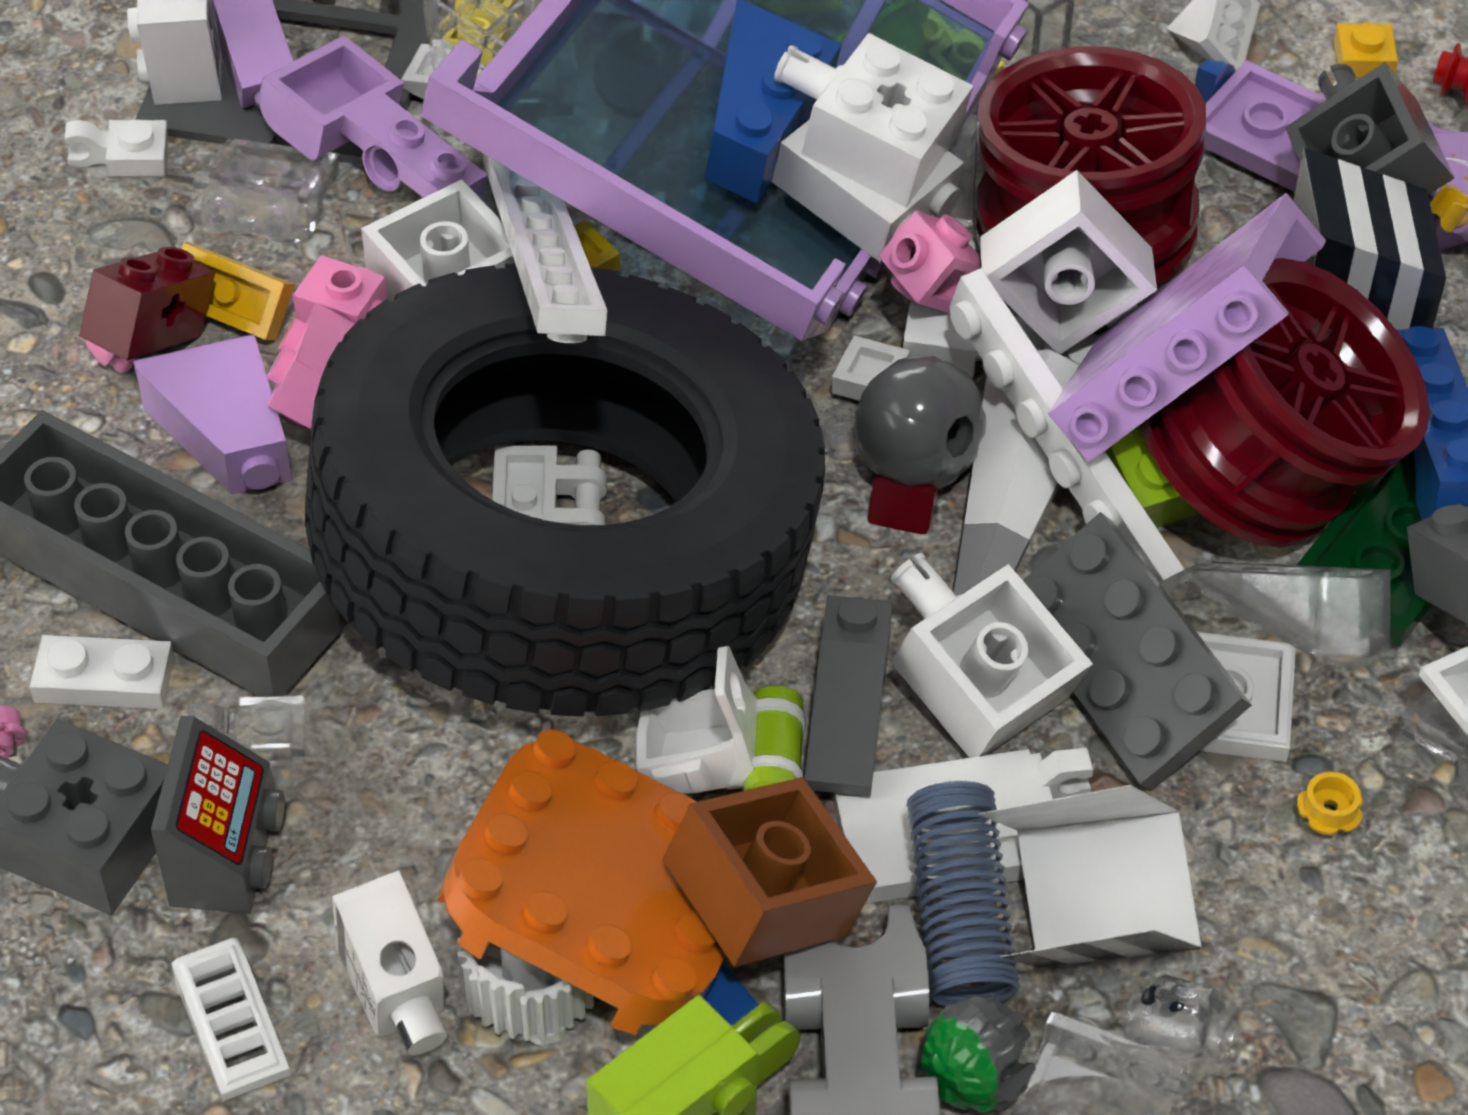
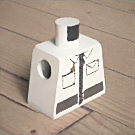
M395 871L332 896L336 951L375 1033L378 1036H387L398 1031L409 1055L423 1054L441 1045L447 1038V1033L438 1016L444 1010V976L400 871Z

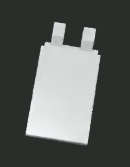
M1087 748L1056 750L1043 760L1040 753L1030 754L1029 749L877 771L873 775L871 797L832 793L840 830L877 880L865 904L918 896L919 888L916 886L918 877L914 874L916 865L913 863L915 853L912 851V844L914 842L910 839L912 830L909 828L910 820L908 819V807L906 806L907 799L917 790L942 782L974 781L989 786L995 792L994 798L996 799L997 810L1090 793L1091 787L1088 778H1091L1093 775V767ZM972 805L947 807L936 811L956 810ZM989 819L984 823L991 824V820ZM997 823L995 828L1000 831L997 840L1002 843L998 851L1003 854L1000 863L1005 866L1001 875L1006 878L1005 883L1024 880L1017 830ZM925 828L921 829V831H924V832H928V831L932 830V829H925ZM979 829L953 830L941 834H960ZM990 831V832H988L987 834H984V835L992 836V835H993V832ZM926 839L922 842L929 844L935 840ZM979 841L953 842L941 846L965 845ZM991 843L987 847L993 848L995 844ZM927 851L924 854L932 855L937 851ZM982 852L961 853L946 857H963L979 854ZM993 854V855H991L990 857H987V858H989V859H995V858H996V855ZM930 862L926 866L933 867L940 863ZM982 864L961 865L947 869H961L979 866ZM994 866L988 870L996 871L998 867ZM931 874L927 877L934 879L941 875ZM982 876L962 877V878H956V879H952V880H967V879L979 878V877H982ZM995 878L989 882L998 883L999 879ZM932 886L928 889L936 891L943 886Z

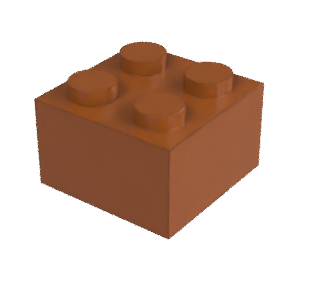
M803 777L690 803L662 859L734 967L846 937L877 883V880Z

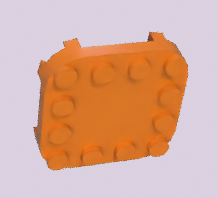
M555 729L544 730L539 733L535 742L523 745L507 762L460 842L442 881L437 901L446 902L448 913L463 932L458 944L479 960H481L489 943H492L618 1008L609 1027L636 1035L642 1024L659 1025L697 995L704 998L726 955L662 860L690 803L697 801L593 748L574 742L570 736L562 731Z

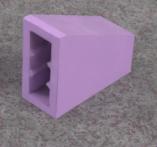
M211 0L221 57L242 109L255 105L260 109L259 94L262 77L293 62L273 0Z
M255 334L134 360L144 411L231 495L254 489H264L272 485L292 481L287 442L279 414L267 406L272 391Z

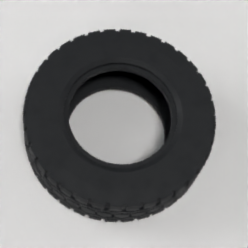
M514 263L505 264L504 268L496 269L495 265L466 269L465 274L462 275L453 272L429 279L426 286H422L420 283L395 294L393 302L386 299L367 312L365 320L360 318L344 335L342 342L337 344L328 359L320 379L314 400L305 496V527L316 574L327 595L331 594L334 606L348 623L355 621L356 631L376 649L383 647L386 657L410 672H413L415 669L422 672V678L449 691L454 687L462 690V696L494 705L495 701L506 703V708L537 714L539 709L550 710L551 715L584 717L585 712H595L596 716L628 714L629 709L637 707L639 712L668 706L671 699L677 698L679 702L684 701L702 690H707L710 683L715 686L719 647H730L739 670L742 665L747 667L764 652L768 644H771L793 608L806 568L824 488L825 446L822 427H819V417L811 398H806V389L793 371L787 372V363L770 346L763 347L760 337L741 323L735 325L731 322V316L708 303L701 305L696 302V298L671 287H668L667 290L658 287L657 282L630 274L626 278L618 276L617 271L590 267L607 308L605 336L587 335V340L581 343H561L550 340L547 334L537 333L520 276ZM549 440L575 443L613 454L635 465L663 486L676 503L653 515L623 523L576 525L552 522L522 514L496 503L470 486L457 474L452 465L479 450L509 442Z

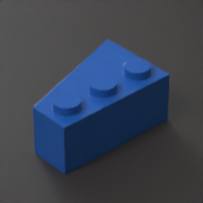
M737 0L704 179L758 203L772 181L780 143L810 119L813 105L817 101L813 97L774 79V74L785 51L787 52L790 45L798 47V50L836 68L842 44L747 1Z

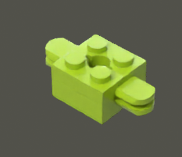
M697 995L586 1080L588 1115H756L757 1085L793 1057L799 1046L801 1035L791 1023L781 1022L780 1013L770 1003H761L731 1026L700 995Z

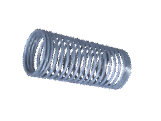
M949 781L929 785L912 794L907 799L906 804L908 807V819L910 820L909 828L912 830L910 839L914 842L912 844V851L915 853L913 863L916 865L914 874L918 877L916 881V886L919 888L917 898L921 901L919 910L922 912L920 922L924 924L922 927V934L925 936L923 945L927 948V968L930 972L928 975L929 998L942 1006L955 1004L959 1000L974 995L976 997L994 996L1003 1001L1015 995L1020 988L1018 983L1019 977L1017 976L1018 970L1015 969L1017 962L999 957L1003 956L1002 954H993L1002 950H1008L1009 952L1005 955L1014 954L1016 950L1010 946L1013 943L1014 937L1009 934L1012 925L1007 922L1011 914L1006 911L1009 901L1004 898L1008 890L1003 887L1006 878L1001 875L1005 866L1000 863L1003 854L998 851L1002 844L997 840L1000 831L995 827L998 822L991 820V824H986L984 822L989 819L978 814L997 810L996 799L994 798L995 792L989 786L974 781ZM972 805L956 810L936 811L947 807ZM923 828L932 829L928 832L921 831ZM979 829L960 834H941L953 830ZM990 831L993 832V835H992V836L984 835V834H987V833L990 832ZM926 839L935 840L929 844L922 842ZM979 841L965 845L941 846L953 842ZM991 843L995 844L993 848L987 847ZM927 851H937L932 855L924 854ZM982 852L979 854L963 857H946L961 853ZM993 854L996 855V858H995V859H989V858H987V857H990V856L993 855ZM930 862L940 863L933 867L926 866ZM982 864V865H979V866L968 867V868L947 869V868H951V867H955V866H961V865ZM994 866L998 867L996 871L988 870ZM931 874L941 875L934 879L927 877ZM982 876V877H979V878H973V879H967V880H952V879L962 878V877ZM995 878L999 879L998 883L989 882ZM932 886H943L936 891L928 889ZM983 888V889L973 890V891H967V892H953V891L963 890V889ZM996 890H1000V891H1001V893H1000L999 895L991 894L992 892H995ZM936 897L947 898L939 902L931 901V899ZM983 900V901L972 902V903L955 904V903L965 902V901ZM1002 902L1000 907L992 906V904ZM937 909L949 910L941 914L933 913ZM974 912H984V913H978V914H972V915H960V914H967V913H974ZM998 914L1004 915V917L1001 919L994 918L993 916H996ZM939 921L951 922L942 926L934 924ZM984 924V925H978V926H972V927H962V926H969V925ZM1000 926H1005V929L1002 931L994 929ZM940 933H949V934H952V935L946 936V937H944V938H940V937H937V936H936V935H938V934H940ZM1001 938H1007V941L1004 943L992 942ZM942 945H953V946H954V947H950V948H948V949H946V950H942V949L937 948V947H940V946H942ZM944 957H955V958H957V959H953V960H950V961H947V962H944V961H940V960H939V959L944 958ZM983 981H994V982H995V983L986 984V985H981V986H969V987H958V986H956V985H961V984H966V983H971V982H983Z

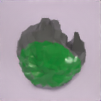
M974 995L959 1000L955 1004H947L939 1017L933 1020L930 1027L926 1028V1043L922 1048L921 1068L926 1071V1077H936L938 1095L941 1101L950 1103L953 1107L959 1109L973 1108L980 1113H987L990 1110L1001 1111L1014 1104L1020 1094L1028 1089V1080L1035 1071L1036 1066L1033 1062L1025 1064L1018 1062L1019 1053L1031 1036L1027 1027L1023 1025L1024 1019L1018 1011H1012L1005 1007L997 997H976Z

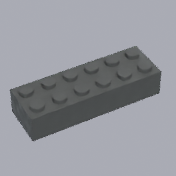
M41 410L0 450L1 556L157 641H171L174 650L271 703L276 704L348 624L332 603L331 594L327 595L322 586L308 548L46 411Z

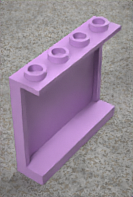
M1285 193L1099 335L1048 412V416L1088 462L1092 461L1284 319L1289 312L1263 283V278L1274 259L1286 258L1305 262L1323 248L1326 242L1325 238L1288 194Z

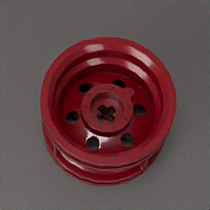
M1076 46L1053 49L1025 57L1004 68L987 84L978 105L977 153L985 170L977 186L976 239L980 249V237L1078 170L1152 247L1156 285L1158 286L1175 276L1190 260L1198 237L1200 207L1199 190L1195 184V175L1204 157V134L1206 131V104L1198 88L1182 72L1159 59L1139 52L1112 47Z
M1277 258L1273 260L1262 281L1289 312L1288 315L1140 424L1147 447L1163 475L1181 497L1203 517L1229 534L1261 546L1284 548L1303 544L1316 535L1328 522L1345 510L1355 491L1365 483L1375 482L1393 469L1401 459L1414 451L1427 432L1430 408L1426 385L1414 356L1398 331L1376 306L1357 289L1326 270L1307 262Z

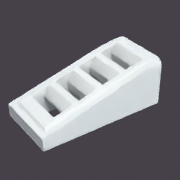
M237 938L227 939L179 957L172 962L177 989L223 1102L291 1076L289 1065L252 970ZM239 996L243 998L241 1002L206 1014L205 1009ZM251 1022L255 1026L219 1041L215 1037ZM263 1046L265 1054L227 1068L224 1060Z

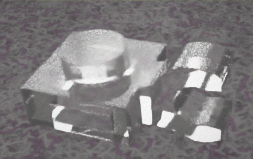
M305 696L238 697V713H231L225 708L211 703H199L189 706V716L198 718L269 761L270 766L305 765Z

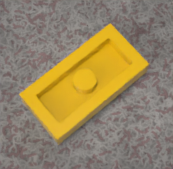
M183 243L182 249L191 253L194 256L195 262L215 271L206 316L247 333L255 334V336L264 340L276 341L295 284L199 245Z

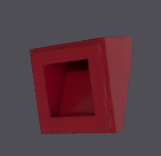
M877 475L873 482L868 521L874 525L917 534H926L931 526L941 489H938L935 485L906 487Z

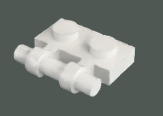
M495 446L493 501L522 514L547 521L576 525H606L605 515L600 512V500L606 495L607 475L601 468V456L598 452L583 450L577 454L576 464H558L557 446ZM557 495H571L575 499V508H556Z

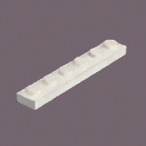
M982 268L960 277L949 307L951 320L956 331L962 338L971 341L983 359V367L988 379L995 387L1003 389L1015 407L1020 427L1027 436L1035 437L1049 458V466L1054 478L1062 487L1069 488L1081 506L1085 523L1090 522L1100 512L1110 518L1167 594L1170 595L1185 569L1106 452H1102L1092 461L1088 462L1048 416V412L1060 396L1063 388Z

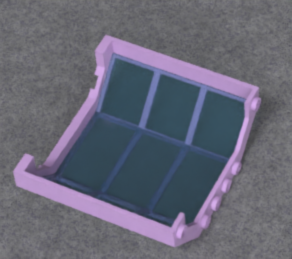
M542 0L477 78L483 51L463 39L458 42L429 76L421 117L801 341L828 332L841 312L850 317L867 290L868 286L862 283L864 278L869 274L876 279L885 267L883 261L879 263L772 182L758 203H755L704 179L737 0ZM744 0L842 44L837 67L846 63L865 36L870 33L973 85L974 87L960 131L1002 58L1011 61L1022 44L1027 30L1019 25L1029 5L1024 0Z

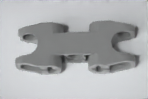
M889 905L888 924L885 934L873 944L854 948L837 945L833 941H827L784 953V1020L791 1023L797 1030L820 1029L823 1079H789V1115H940L936 1077H900L896 1028H927L929 1023V981L926 949L918 934L909 905Z

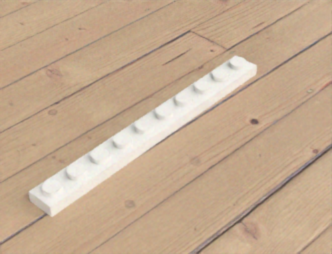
M482 153L485 171L488 174V180L537 333L547 334L550 340L561 343H581L587 340V335L605 336L607 308L565 202Z

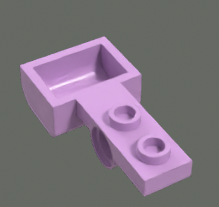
M343 35L262 77L259 105L264 119L273 131L308 159L314 161L352 141L363 150V165L368 177L377 187L384 191H394L406 184L424 198L462 179L476 195L484 192L488 174L401 107L400 100L404 82Z

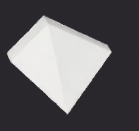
M1192 0L1166 29L1206 60L1224 61L1233 65L1235 71H1237L1246 60L1260 3L1257 0Z

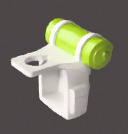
M719 647L717 652L715 689L702 690L681 702L674 698L671 699L668 706L641 711L636 734V770L684 795L727 788L728 790L742 788L745 791L803 777V771L801 770L802 740L806 733L803 698L796 690L785 686H767L759 688L752 693L743 679L730 647Z

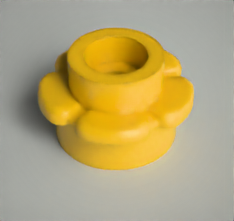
M1320 773L1311 779L1307 790L1301 791L1298 795L1296 805L1299 815L1307 818L1310 828L1320 834L1334 835L1341 830L1343 832H1351L1359 826L1363 818V812L1360 810L1363 804L1360 789L1354 780L1342 773ZM1325 806H1332L1336 810L1326 809Z

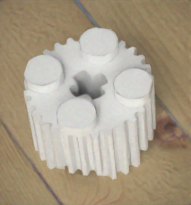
M460 938L457 939L462 993H464L468 1011L474 1017H480L483 1026L487 1027L493 1024L496 1034L506 1030L511 1039H514L517 1034H523L525 1041H531L541 1046L558 1042L564 1037L567 1028L572 1029L574 1027L575 1018L583 1020L586 1017L585 1008L592 1009L594 1007L595 996L492 943H489L481 960H479L458 944Z

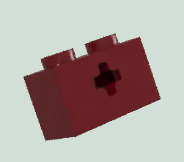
M161 247L154 253L140 257H126L118 263L93 269L79 336L125 360L134 359L201 337L215 271L195 262L194 256L188 251L176 247Z

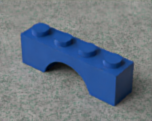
M1415 326L1397 331L1417 362L1426 385L1430 408L1427 432L1419 446L1414 450L1416 469L1415 502L1421 519L1424 520L1432 516L1437 509L1444 506L1461 504L1468 507V387L1444 328Z

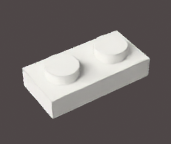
M42 635L30 683L33 702L164 709L175 658L171 641Z

